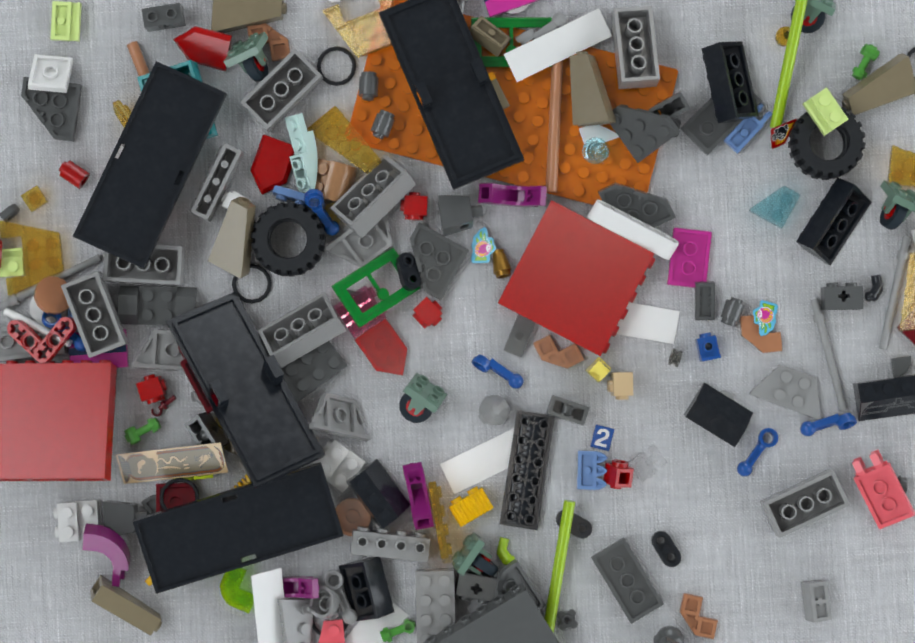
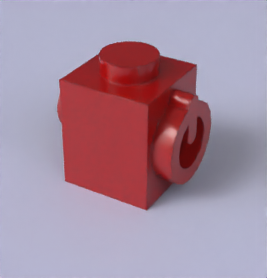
M409 192V195L404 196V200L400 202V211H404L406 220L423 221L424 217H427L428 196H420L419 192Z
M426 297L413 309L415 313L412 316L424 329L431 325L435 327L442 320L440 317L443 314L440 311L442 307L436 300L431 302Z
M155 374L145 376L144 381L136 383L142 402L147 401L149 405L165 399L164 395L167 394L168 386L165 379H162L161 376L155 377Z
M614 459L612 463L605 464L607 472L604 474L603 480L610 485V488H631L634 469L628 466L629 462Z

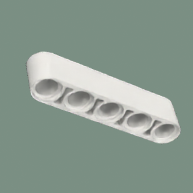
M599 199L596 200L587 216L593 222L667 260H670L679 245V242L673 237Z

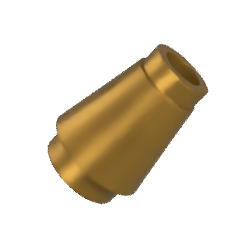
M495 250L493 252L494 275H496L497 279L511 276L512 268L504 250Z

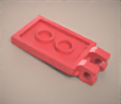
M878 449L872 451L869 455L873 466L869 468L865 467L861 456L853 460L852 465L856 471V476L853 479L879 530L915 516V511L890 462H887V460L883 461V457Z

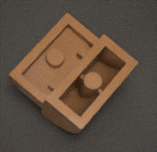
M318 159L315 189L323 193L324 200L336 203L354 185L358 168L335 161Z

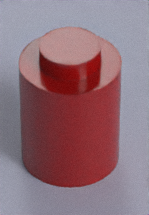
M71 160L63 162L59 168V176L78 189L83 187L90 176L89 172Z

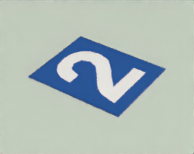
M596 425L590 447L609 451L614 429Z

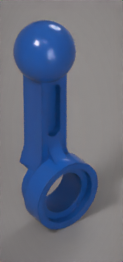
M318 189L308 190L304 194L305 204L317 214L325 226V232L330 236L336 235L340 230V226L331 219L322 206L324 201L323 193ZM312 198L319 199L317 202L309 201Z
M43 312L42 323L48 328H53L58 320L62 318L61 313L53 315ZM54 317L57 321L50 323L46 318ZM65 327L63 330H58V331L63 332L65 329H69V328H68V327ZM74 332L69 339L73 341L72 344L75 349L80 352L86 351L81 336Z
M479 354L471 361L482 372L494 371L507 380L510 387L514 389L520 388L524 383L523 377L520 374H513L493 358L489 360Z
M837 413L814 422L805 421L801 424L800 431L804 436H812L816 431L834 425L838 426L840 430L849 429L857 421L851 413H845L841 416Z
M765 428L760 431L757 445L747 459L740 462L737 466V472L741 476H749L752 473L753 464L766 447L776 445L778 434L774 429ZM766 432L772 435L770 443H765L763 440V435Z

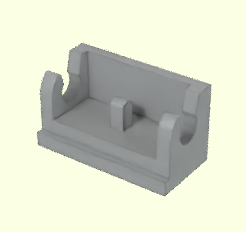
M827 581L801 582L805 620L810 622L832 620Z

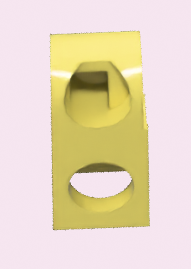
M597 357L585 371L597 382H600L611 371V368L600 357Z

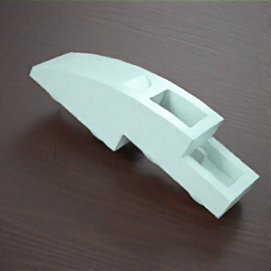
M303 113L285 117L295 154L289 156L296 179V185L299 192L304 193L315 189L318 158L313 130L307 132Z

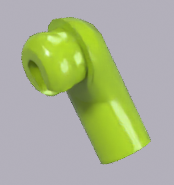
M500 537L496 553L501 562L507 565L515 557L507 550L509 539Z

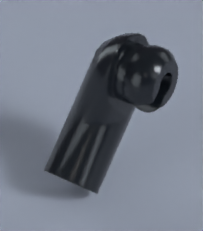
M880 274L871 276L873 287L865 293V299L869 302L878 300L883 292Z

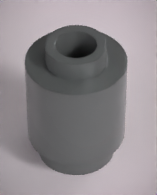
M370 71L361 73L359 77V96L362 97V100L373 101L374 98L378 97L379 78L377 73Z
M380 110L376 114L370 130L374 132L373 136L382 140L384 137L388 138L395 121V115L385 110Z
M731 297L730 300L726 299L721 314L722 323L736 327L745 306L741 304L742 300Z

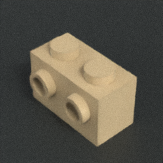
M610 372V380H607V392H611V396H615L617 400H628L629 396H633V372Z

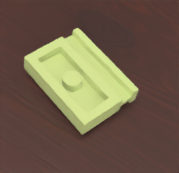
M52 1L51 40L80 42L82 7L80 2Z
M827 87L802 104L823 136L848 120Z
M23 248L2 249L0 278L25 276Z

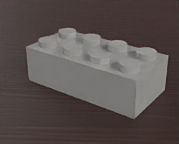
M652 6L614 8L611 15L618 88L657 87L660 81Z
M294 48L240 103L271 132L324 78Z
M384 154L330 208L345 225L359 237L363 238L416 183L407 171Z
M156 245L145 269L104 251L103 281L184 286L186 248L183 246Z
M95 272L61 285L89 358L129 344L101 272Z
M325 292L258 330L269 355L275 356L281 368L347 331Z
M827 469L760 501L775 535L779 538L850 506L832 469Z
M454 568L416 569L417 643H423L429 636L437 635L446 626L455 624Z

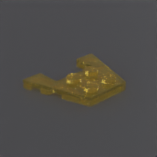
M379 0L380 9L345 22L338 4L322 11L355 56L360 58L392 45L378 12L393 7L394 0Z
M0 221L2 239L22 238L26 276L6 278L9 296L38 284L44 278L55 276L64 271L59 232Z

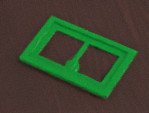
M479 17L471 18V26ZM484 17L497 28H509V37L512 39L506 48V53L516 48L513 45V28H542L552 21L551 17ZM474 40L485 67H509L505 56H482V46Z
M393 247L331 286L359 328L420 289L418 287L413 291H407L402 287L389 296L388 290L385 288L380 289L372 277V272L390 261L397 270L396 259L399 255ZM367 276L377 291V297L382 301L362 313L347 291V288Z

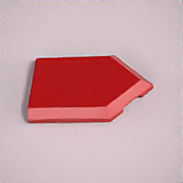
M194 26L173 39L188 60L222 71L227 70L223 61L227 57V52L230 51L231 35Z
M267 135L262 136L250 170L262 195L273 190L276 185L282 186L287 183L292 169L289 156L295 155L292 144Z
M386 318L354 339L376 371L403 375L407 347Z

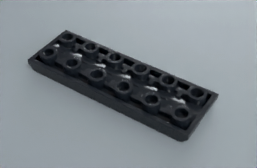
M517 410L500 516L501 525L538 530L555 416Z

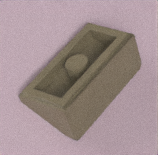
M480 16L470 28L473 40L496 57L500 55L512 39L483 16Z

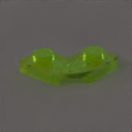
M238 568L224 573L220 583L223 599L228 605L249 614L254 604L253 593L240 588L247 569Z

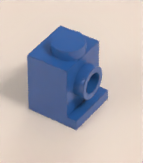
M711 332L699 334L700 338L695 339L700 362L721 358L716 335L711 336ZM706 343H710L712 345V348L710 350H707L705 348Z

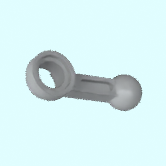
M556 13L552 17V21L539 30L534 31L530 28L515 39L518 43L524 45L530 40H534L555 28L567 24V17L563 13Z
M338 571L328 572L325 575L324 584L339 595L340 606L343 611V621L346 624L355 623L357 613L351 609L344 591L343 575ZM334 575L339 577V584L337 586H332L330 583V579Z

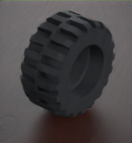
M841 107L848 120L835 128L842 136L843 150L833 160L820 159L813 153L809 140L812 131L817 125L808 112L800 116L793 124V129L789 133L790 141L788 142V148L791 149L789 155L791 158H794V165L797 168L800 167L803 174H809L814 179L829 180L848 173L857 165V162L863 156L862 150L865 149L866 143L863 142L865 132H861L860 129L862 124L860 121L856 122L854 119L856 116L853 113L849 114L846 108Z
M282 202L276 206H270L267 208V211L258 216V221L253 225L254 231L251 232V239H253L251 246L256 259L259 260L263 267L277 275L293 277L305 274L306 271L313 269L315 264L321 260L322 253L325 251L326 235L319 218L311 210L300 204ZM295 222L306 233V246L295 257H282L272 248V232L281 223Z

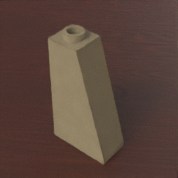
M213 0L211 30L227 33L245 29L247 26L283 20V14H287V3H284V0Z
M587 51L576 52V55L569 56L573 125L584 127L616 123L595 56L588 54Z
M903 53L898 54L842 94L844 99L842 106L847 109L849 114L857 115L915 94V78L909 56Z
M245 197L231 200L208 259L210 263L240 279L247 276L250 272L251 244L253 241L251 239V232L254 231L253 225L256 206Z
M99 576L90 590L93 603L150 636L154 631L157 632L159 630L162 619L158 612L122 588L112 586V582L104 576Z

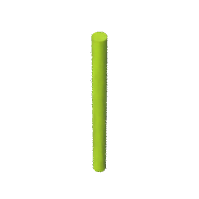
M808 0L795 1L770 123L772 128L781 125L783 122Z
M564 500L545 612V620L553 633L575 508V501Z

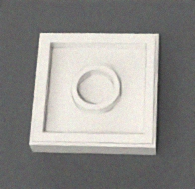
M34 54L28 89L67 93L73 58Z

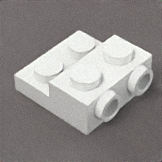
M334 439L333 442L329 440L323 448L325 456L314 461L311 465L321 462L327 482L343 493L349 486L346 481L357 474L366 461L338 440Z
M98 500L57 503V507H54V518L58 519V526L55 527V537L59 538V542L83 540L86 524L100 525Z

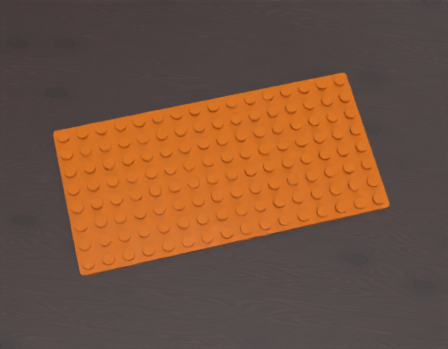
M382 0L379 12L408 0ZM378 14L363 71L377 73L379 78L378 97L374 98L373 101L362 100L358 90L346 140L350 143L443 166ZM463 14L467 26L470 30L471 18L476 17ZM499 28L509 36V28ZM513 28V45L516 48L522 45L515 38L526 30ZM509 43L500 53L499 56H504V54L506 53V48L509 46ZM482 46V56H495ZM592 47L582 50L595 56L612 109L622 104L628 106V108H639L649 111L650 108L673 95L678 75L677 69L659 65L660 81L657 87L619 89L615 53ZM570 57L564 59L557 193H547L594 205L597 199L602 200L598 191L615 182L648 192L658 149L639 163L634 159L620 137L586 149L579 128L582 127L573 125ZM485 67L487 73H494L510 104L508 108L504 109V113L524 157L523 162L489 175L486 178L517 186H546L552 67H547L519 82L516 81L510 67ZM417 92L418 98H419V100H420V102H421V105H422L421 98H420V96H419V94H418V92ZM380 110H385L395 115V121L389 137H384L383 140L374 137V132L370 131L376 114ZM602 124V125H601V126H603V127H605V128H607V129H609V130L615 132V130L612 128V126H611L610 124Z

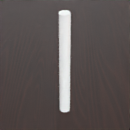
M5 308L3 312L4 315L14 320L24 321L30 328L44 335H47L51 330L9 308ZM54 334L52 339L60 342L59 336ZM69 339L64 345L70 347L73 341Z

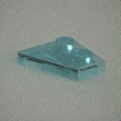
M782 186L750 208L749 211L782 229L800 194L786 186Z

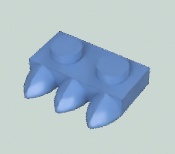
M578 451L577 489L600 490L607 485L604 480L598 478V476H602L607 472L603 466L598 465V463L608 459L605 454L598 451Z

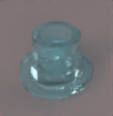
M593 137L584 144L582 155L587 162L598 164L607 159L609 149L603 139Z

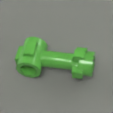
M865 44L862 47L860 54L864 55L859 66L853 68L852 77L861 81L863 78H866L868 73L865 70L870 60L875 61L879 56L880 51L877 50V47L872 44Z
M156 417L154 419L150 418L147 420L148 424L138 429L135 426L124 431L126 435L124 436L127 442L134 445L141 441L140 436L151 430L153 433L157 432L161 428Z
M407 618L404 619V623L390 630L388 627L383 628L380 631L383 642L393 641V636L403 632L413 633L416 623Z

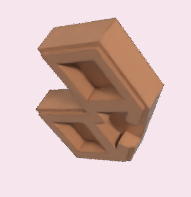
M266 23L247 26L248 36L263 32L267 34L268 40L265 44L269 43L272 62L281 61L290 53L288 39Z
M741 316L740 327L742 337L762 353L782 351L781 332L760 336L759 325L754 323V316Z
M551 335L533 343L542 361L568 369L584 360L576 343L558 351Z
M683 593L679 612L694 635L714 639L718 620L699 616L703 597Z

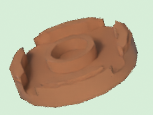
M52 276L42 279L35 288L34 300L37 306L43 312L53 315L65 312L69 306L61 285L67 282L64 279Z
M347 498L341 501L335 508L344 535L352 536L353 529H357L358 526L369 527L371 516L358 498Z

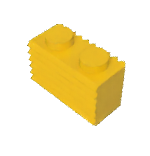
M475 486L467 491L468 495L464 498L458 496L450 501L452 505L449 506V509L460 527L494 508L482 487L478 489Z

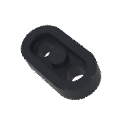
M402 253L396 259L400 283L405 290L413 291L421 284L416 260L412 254Z
M562 510L556 515V523L559 527ZM574 513L570 533L578 538H587L592 532V525L588 520ZM582 525L586 526V531L580 532L579 527Z
M664 531L655 532L651 537V543L662 562L668 567L677 566L681 561V554L671 537ZM659 537L664 538V542L662 544H659L657 542V539ZM670 553L674 554V558L672 560H668L667 558L668 554Z

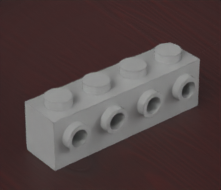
M224 143L223 147L220 146L216 153L217 159L215 163H212L208 169L207 174L209 175L206 181H203L200 185L198 197L194 198L191 203V213L211 222L244 156L242 151Z
M358 526L357 529L352 531L350 553L428 562L431 539L426 537V533L415 532V535H407V531L396 530V533H388V529L377 528L376 531H369V527Z

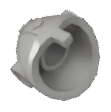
M487 396L480 404L478 416L483 424L501 425L509 417L510 405L501 396Z
M321 586L319 587V598L311 599L310 605L306 609L318 618L333 620L338 617L339 595L328 587Z

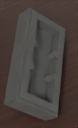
M714 281L695 282V320H715Z
M518 315L504 351L522 357L535 322Z

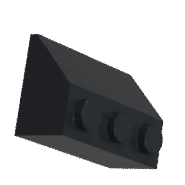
M706 383L702 384L684 413L686 418L733 447L741 439L753 415L752 411Z
M375 459L346 481L379 528L384 529L410 506V503L378 459Z
M370 557L339 565L340 573L344 577L343 585L351 609L357 613L356 621L378 619L394 613L380 557Z

